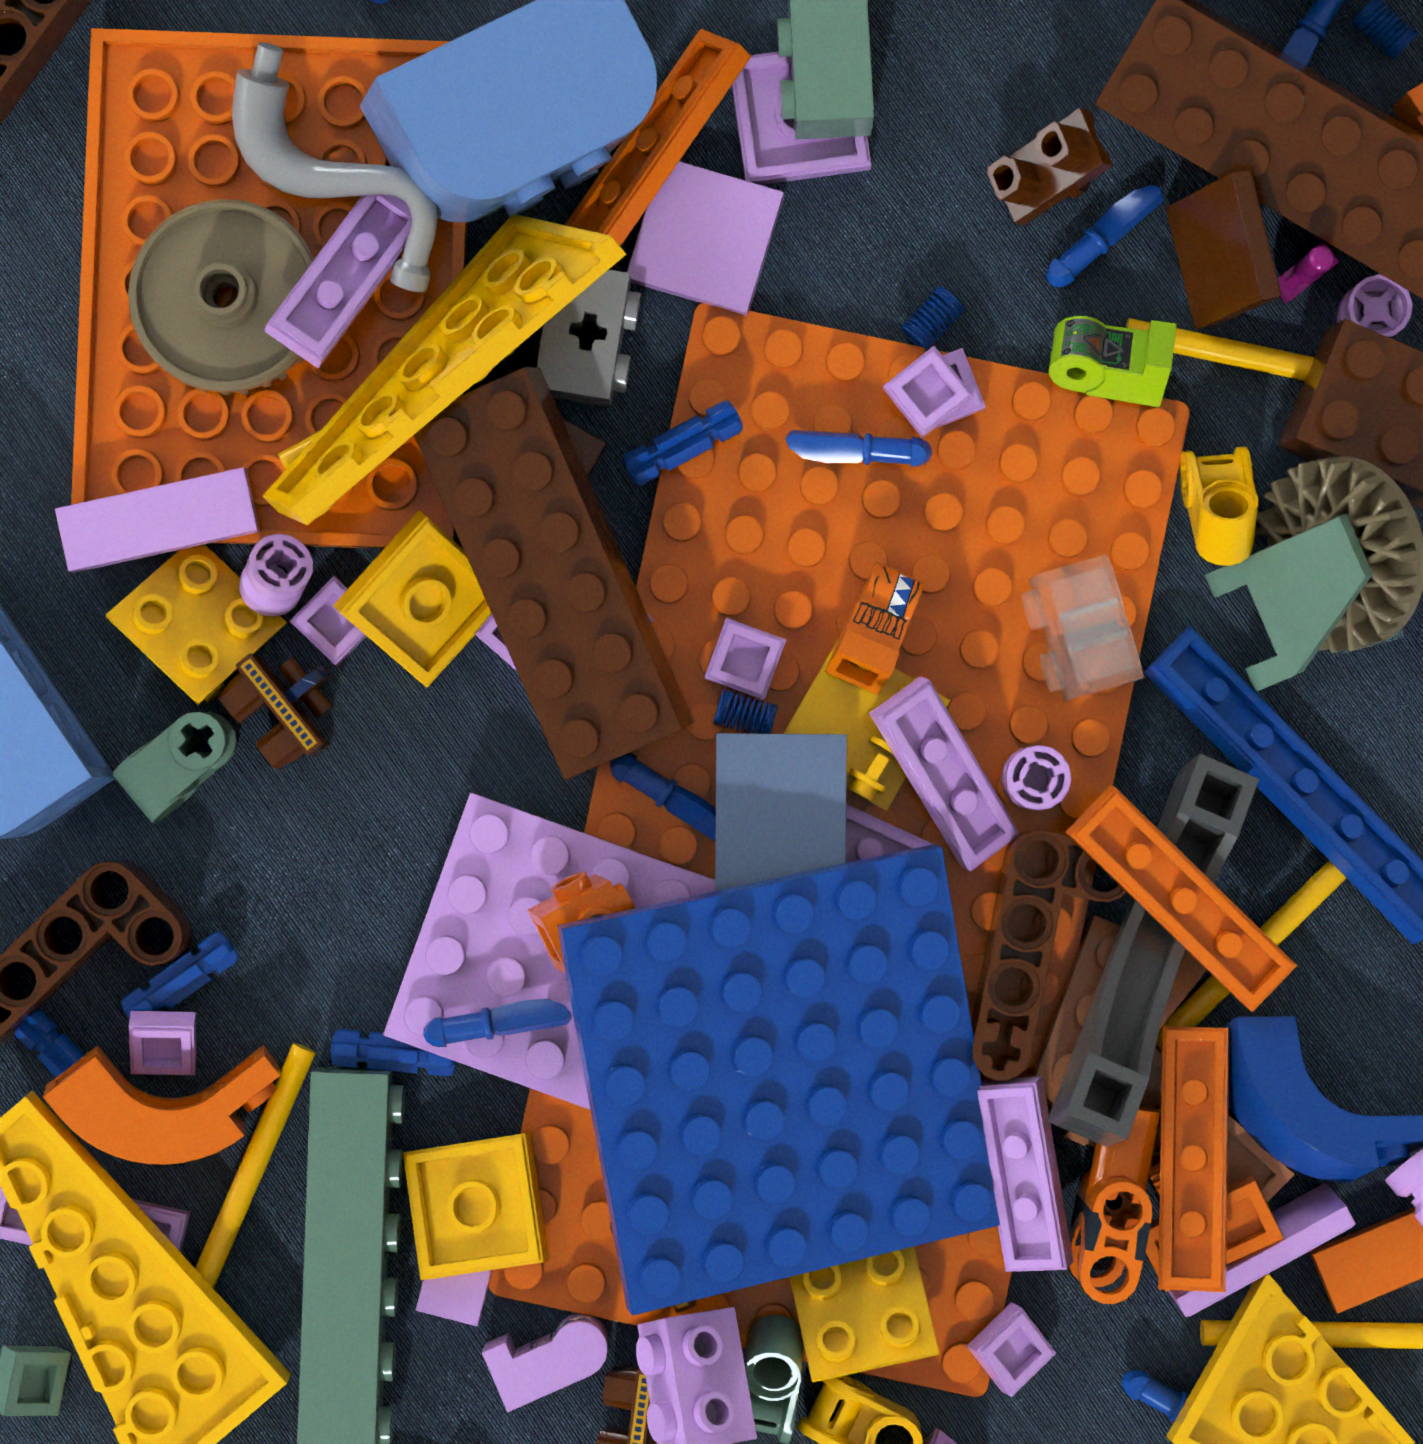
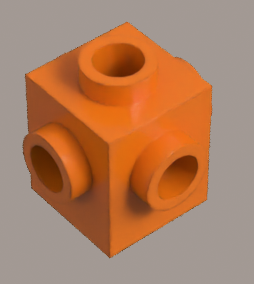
M579 872L556 883L551 888L553 897L527 911L555 968L565 973L557 925L635 909V906L621 883L613 886L610 880L597 874L588 877L586 872Z

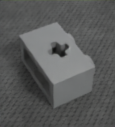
M607 270L543 325L536 368L541 369L554 399L611 408L614 392H626L631 355L620 354L624 329L636 331L641 303V293L631 291L630 273ZM587 321L597 323L599 334L606 337L605 340H594L591 351L582 350L579 338L573 335L574 332H584Z

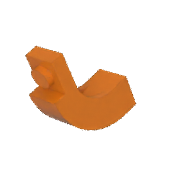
M97 1045L46 1085L43 1098L74 1133L103 1152L121 1159L144 1164H178L210 1156L245 1136L244 1122L235 1111L243 1106L247 1112H250L264 1103L277 1090V1086L273 1081L281 1075L279 1063L267 1048L262 1045L208 1088L190 1096L164 1098L148 1094L133 1086Z

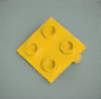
M205 544L178 550L105 616L197 705L203 700L207 703L212 701L225 687L223 682L238 669L235 665L251 653L253 655L287 623L281 616H263L251 610L240 594V577Z
M835 644L783 734H847L846 788L887 811L907 776L869 713L914 681L916 677L911 678L894 668L892 675L879 694L875 695L825 672L836 646ZM850 662L856 668L868 670L864 667H861L855 663ZM938 693L947 708L951 700Z
M914 1246L789 1277L812 1383L940 1355Z

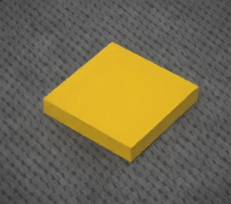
M420 510L333 605L340 614L426 688L430 686L475 636V633L492 614L465 551Z
M531 1132L403 1152L420 1281L549 1261Z

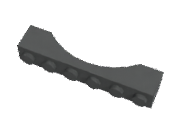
M1199 754L1178 770L1157 828L1199 870L1215 883L1223 864L1239 836L1259 779L1203 754ZM1133 897L1130 898L1047 1120L1049 1123L1105 1147L1128 1139L1150 1079L1159 1028L1170 991L1186 950Z

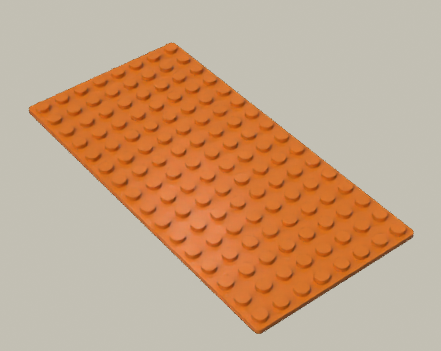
M705 303L699 304L693 316L670 429L696 415L699 419L707 416L706 410L722 401H730L742 420L743 429L739 434L724 442H721L720 439L713 441V448L670 471L666 467L661 469L636 589L646 612L655 619L652 623L653 629L694 722L679 732L630 753L637 755V760L667 779H675L677 786L685 788L716 808V733L742 734V725L740 730L736 732L737 721L733 730H730L731 720L726 729L724 727L725 719L722 727L713 724L722 691L725 689V691L734 692V699L739 693V703L743 695L746 697L745 704L748 697H751L750 708L753 700L756 698L704 679L726 618L786 639L765 700H762L761 709L762 713L765 702L778 705L770 734H783L840 637L852 607H855L872 568L876 562H880L924 582L921 596L909 622L894 668L911 678L922 676L929 679L937 693L951 700L946 709L1019 833L1028 830H1041L1068 835L1066 831L1110 785L1113 786L1180 465V455L1183 450L1190 416L1188 406L1183 402L1162 398L1159 408L1088 396L1086 393L1061 388L1052 381L1048 373L966 356L986 408L983 411L936 428L922 438L929 443L932 449L931 458L926 464L919 467H910V464L871 462L869 465H865L863 461L859 463H826L804 459L791 450L785 440L786 435L792 430L859 434L864 438L866 433H871L873 437L912 439V436L921 438L882 388L887 382L923 355L925 348L749 311L748 316H744ZM939 351L941 355H945V354L948 353V352ZM756 698V699H757L756 709H757V706H758L759 701L761 700V699H758V698ZM1037 745L1053 748L1064 757L1071 773L1069 791L1063 800L1052 808L1042 810L1020 808L1009 801L1002 790L1000 780L1002 766L1009 755L1020 748ZM610 761L598 766L584 833L715 879L714 840L668 812L664 805L661 808L655 805L656 801L623 780L621 783L617 781L612 774ZM907 777L887 811L846 788L847 805L942 847L972 1020L1005 853L1009 843L970 872L959 865ZM1036 840L1024 848L1021 854V865L1029 876H1043L1052 867L1053 853L1045 842ZM1092 858L1085 867V879L1091 888L1097 864ZM1063 895L1031 1057L1026 1069L1015 1078L1032 1077L1068 976L1079 951L1089 903L1088 899ZM1020 905L1010 913L1008 929L1016 940L1032 938L1039 930L1040 915L1032 905ZM1019 968L1004 970L995 982L996 995L1004 1003H1014L1020 1000L1028 988L1026 975ZM990 1008L987 1018H995L1001 1024L996 1042H985L982 1050L992 1058V1065H998L1001 1056H1012L1014 1052V1047L1005 1041L1004 1037L1007 1021L1020 1026L1022 1016H1007ZM980 1071L981 1080L991 1079ZM529 1089L520 1134L531 1132L549 1261L492 1270L489 1289L494 1295L636 1326L668 1317L735 1307L741 1346L744 1349L752 1324L761 1317L783 1315L799 1324L789 1277L696 1300L697 1304L693 1308L677 1314L674 1307L669 1306L631 1315L626 1307L614 1236L610 1229L611 1219L591 1110L537 1090ZM998 1226L914 1246L940 1355L858 1373L971 1397H980L987 1391L990 1376L966 1346L1005 1307L1012 1272L1005 1271ZM804 1348L803 1361L808 1362Z

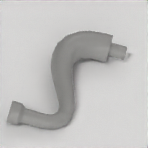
M258 43L252 69L237 70L233 93L232 121L234 136L245 163L262 181L282 192L306 198H337L385 194L396 196L405 201L411 213V227L403 256L394 262L390 282L409 291H427L432 274L427 264L437 228L436 204L415 184L408 173L401 168L378 164L325 161L307 155L299 149L290 138L285 124V106L289 83L277 77L284 50L273 44Z

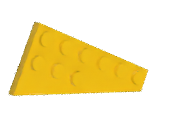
M521 215L509 217L273 483L263 497L278 513L305 525L310 524L315 518L326 513L335 501L473 384L485 378L494 366L626 255L624 250L611 235Z
M33 1090L0 1118V1186L10 1208L17 1209L32 1241L29 1249L38 1268L44 1267L57 1296L54 1303L94 1390L101 1392L116 1424L113 1431L119 1444H217L285 1386L292 1374Z
M1269 1274L1254 1281L1166 1435L1174 1444H1415L1408 1433L1356 1373L1337 1355L1316 1327L1297 1309Z

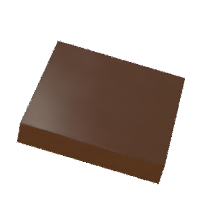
M1250 170L1230 173L1166 207L1195 330L1214 327L1281 297L1275 265Z

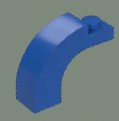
M1296 1016L1235 1017L1221 1027L1230 1029L1229 1107L1254 1141L1286 1166L1320 1180L1351 1183L1378 1167L1405 1163L1411 1158V1152L1423 1146V1115H1358L1339 1108L1317 1089L1309 1077L1303 1062Z

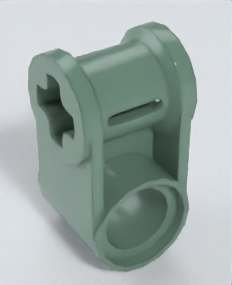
M214 712L187 713L178 718L155 739L149 741L127 757L113 771L112 775L152 824H155L180 807L195 793L197 787L229 762L235 754L238 745L237 731L232 722L221 714ZM195 729H212L214 735L208 740V744L213 750L212 752L194 751L193 746L199 740L194 732Z
M767 1315L755 1321L748 1332L743 1354L756 1431L777 1435L780 1443L789 1444L798 1406L804 1343L800 1325L793 1319L783 1315Z

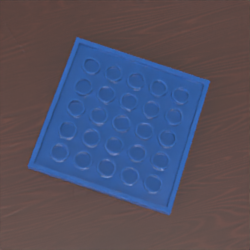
M935 844L557 925L625 1302L631 1315L1000 1225L977 1090L980 1089L979 1086H982L980 1071L972 1058L974 1035L941 846Z

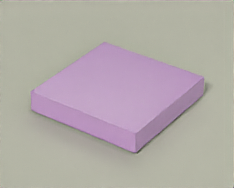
M778 52L751 55L752 57L732 84L745 181L766 185L871 169L867 136L795 140L794 119L782 120L780 81L792 80L791 57H779Z
M679 161L646 209L627 273H630L631 283L748 316L784 200V192Z

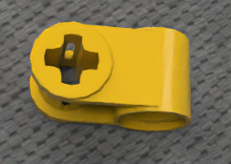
M1246 446L1236 447L1233 454L1196 457L1193 451H1182L1179 466L1181 495L1184 507L1188 509L1196 549L1199 555L1206 561L1216 565L1231 566L1240 564L1248 559L1253 551L1258 511V496L1253 481L1252 462L1248 448Z
M848 1375L822 1380L824 1384L808 1417H800L796 1425L800 1432L819 1444H877L875 1439L879 1431L887 1425L896 1424L903 1426L909 1431L912 1436L910 1444H923L921 1426L914 1413L906 1407L875 1393L869 1387ZM842 1399L834 1419L829 1421L838 1401Z

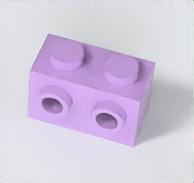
M735 1307L668 1317L637 1325L639 1339L636 1345V1357L641 1372L646 1376L650 1405L647 1410V1424L649 1432L657 1444H732L757 1439Z

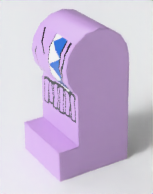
M576 1313L562 1320L554 1333H550L518 1348L515 1347L510 1333L485 1343L482 1355L507 1412H510L585 1379L600 1370L606 1360L609 1336L607 1328L600 1319Z

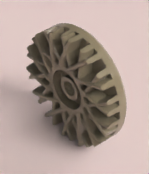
M216 199L190 205L174 213L158 225L146 239L135 259L128 291L129 309L134 329L140 342L153 360L166 372L187 386H193L202 392H207V390L219 392L222 395H231L232 392L245 395L249 394L248 390L260 386L268 388L272 386L273 380L277 378L280 380L285 379L288 376L286 372L296 362L301 364L304 361L302 357L271 337L264 330L268 321L315 258L296 229L285 219L265 207L233 199ZM225 287L237 289L238 296L231 305L225 308L217 305L216 297L221 289Z
M1350 456L1328 457L1298 464V467L1288 469L1287 472L1290 477L1272 482L1271 487L1273 491L1267 492L1264 495V498L1273 502L1274 505L1271 509L1257 513L1256 520L1262 527L1255 529V536H1268V547L1347 514L1373 573L1318 651L1330 649L1331 653L1345 650L1350 652L1379 644L1393 637L1410 620L1423 591V534L1417 515L1408 498L1396 482L1385 472L1359 458Z

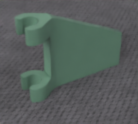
M1344 514L1249 555V558L1240 564L1224 566L1205 574V578L1214 598L1245 585L1248 587L1276 652V655L1245 668L1256 692L1305 671L1308 664L1373 573L1348 515Z

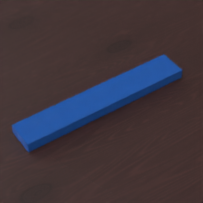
M1188 626L1143 673L1240 771L1259 779L1257 788L1412 944L1423 940V860L1191 626Z

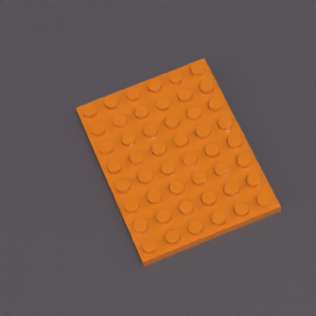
M91 28L71 505L244 467L247 469L260 532L212 543L256 544L266 536L283 534L296 538L304 546L384 549L419 510L455 541V528L414 435L335 501L326 513L315 518L308 525L278 513L263 495L286 470L278 453L320 431L466 267L468 222L455 223L437 218L436 234L427 264L432 273L427 291L414 292L394 285L390 282L391 269L319 369L304 359L301 364L296 362L286 372L288 376L285 379L280 380L277 378L272 381V386L268 388L262 386L248 390L249 394L241 395L238 392H232L231 395H222L219 392L208 390L207 392H202L193 386L185 385L166 372L153 360L140 342L131 319L128 296L132 267L146 239L164 220L190 205L216 199H233L265 207L294 227L308 245L314 258H316L361 198V196L306 198L285 193L262 181L245 163L234 136L232 121L233 93L237 70L252 69L258 43L273 44L284 50L277 77L289 83L285 106V124L290 138L299 149L307 155L325 161L391 166L366 120L360 104L376 77L450 41ZM233 287L221 289L216 297L217 305L221 308L231 305L238 296L237 289Z

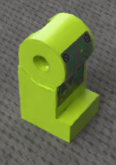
M1088 316L1065 318L1054 329L1049 376L1061 388L1086 393L1088 396L1160 408L1172 369L1177 324L1151 320L1148 331L1105 325L1098 319Z

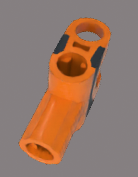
M1141 1105L1127 1140L1109 1147L1096 1143L1092 1167L1082 1176L1078 1186L1071 1220L1069 1238L1073 1263L1069 1269L1080 1281L1083 1290L1093 1300L1102 1304L1119 1303L1126 1300L1135 1291L1141 1274L1152 1221V1204L1146 1189L1161 1111ZM1119 1195L1122 1198V1203H1113L1110 1209L1107 1206V1200H1116ZM1113 1256L1111 1266L1106 1272L1099 1275H1090L1095 1262L1103 1257ZM1124 1266H1126V1277L1119 1288L1112 1291H1101L1095 1288L1105 1287L1114 1283L1122 1274Z

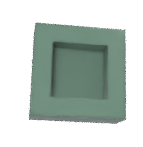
M3 1345L0 1356V1415L58 1416L71 1353L58 1346Z

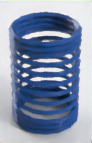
M1371 0L1354 18L1351 24H1354L1356 29L1359 28V31H1362L1371 22L1363 32V35L1368 34L1372 30L1368 35V39H1371L1377 33L1372 43H1375L1383 35L1376 44V47L1384 43L1381 47V51H1384L1389 46L1385 55L1394 60L1418 34V31L1413 29V27L1407 31L1410 24H1406L1402 28L1405 20H1402L1396 26L1401 16L1394 19L1397 12H1393L1389 16L1392 8H1389L1384 13L1388 7V4L1382 6L1384 0Z
M937 286L935 291H933V295H929L930 300L925 299L926 304L921 303L922 308H917L919 313L913 312L914 317L909 316L910 321H905L903 326H901L905 336L916 346L924 347L925 352L933 347L935 340H939V336H943V332H947V327H951V323H955V319H958L965 312L961 302L942 286ZM932 326L937 328L940 331V333L936 332V330Z
M725 689L722 691L713 722L714 725L722 727L725 719V729L728 728L731 720L730 730L734 729L737 721L736 732L740 730L742 725V734L745 733L747 726V734H751L752 730L753 734H757L758 730L759 734L771 733L778 709L777 704L765 702L761 713L762 700L759 701L756 709L757 699L755 698L750 708L751 697H748L745 704L746 697L743 695L739 703V693L734 699V692L725 691Z

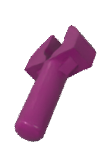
M1324 242L1313 248L1299 262L1278 278L1281 290L1280 298L1285 304H1288L1339 262Z

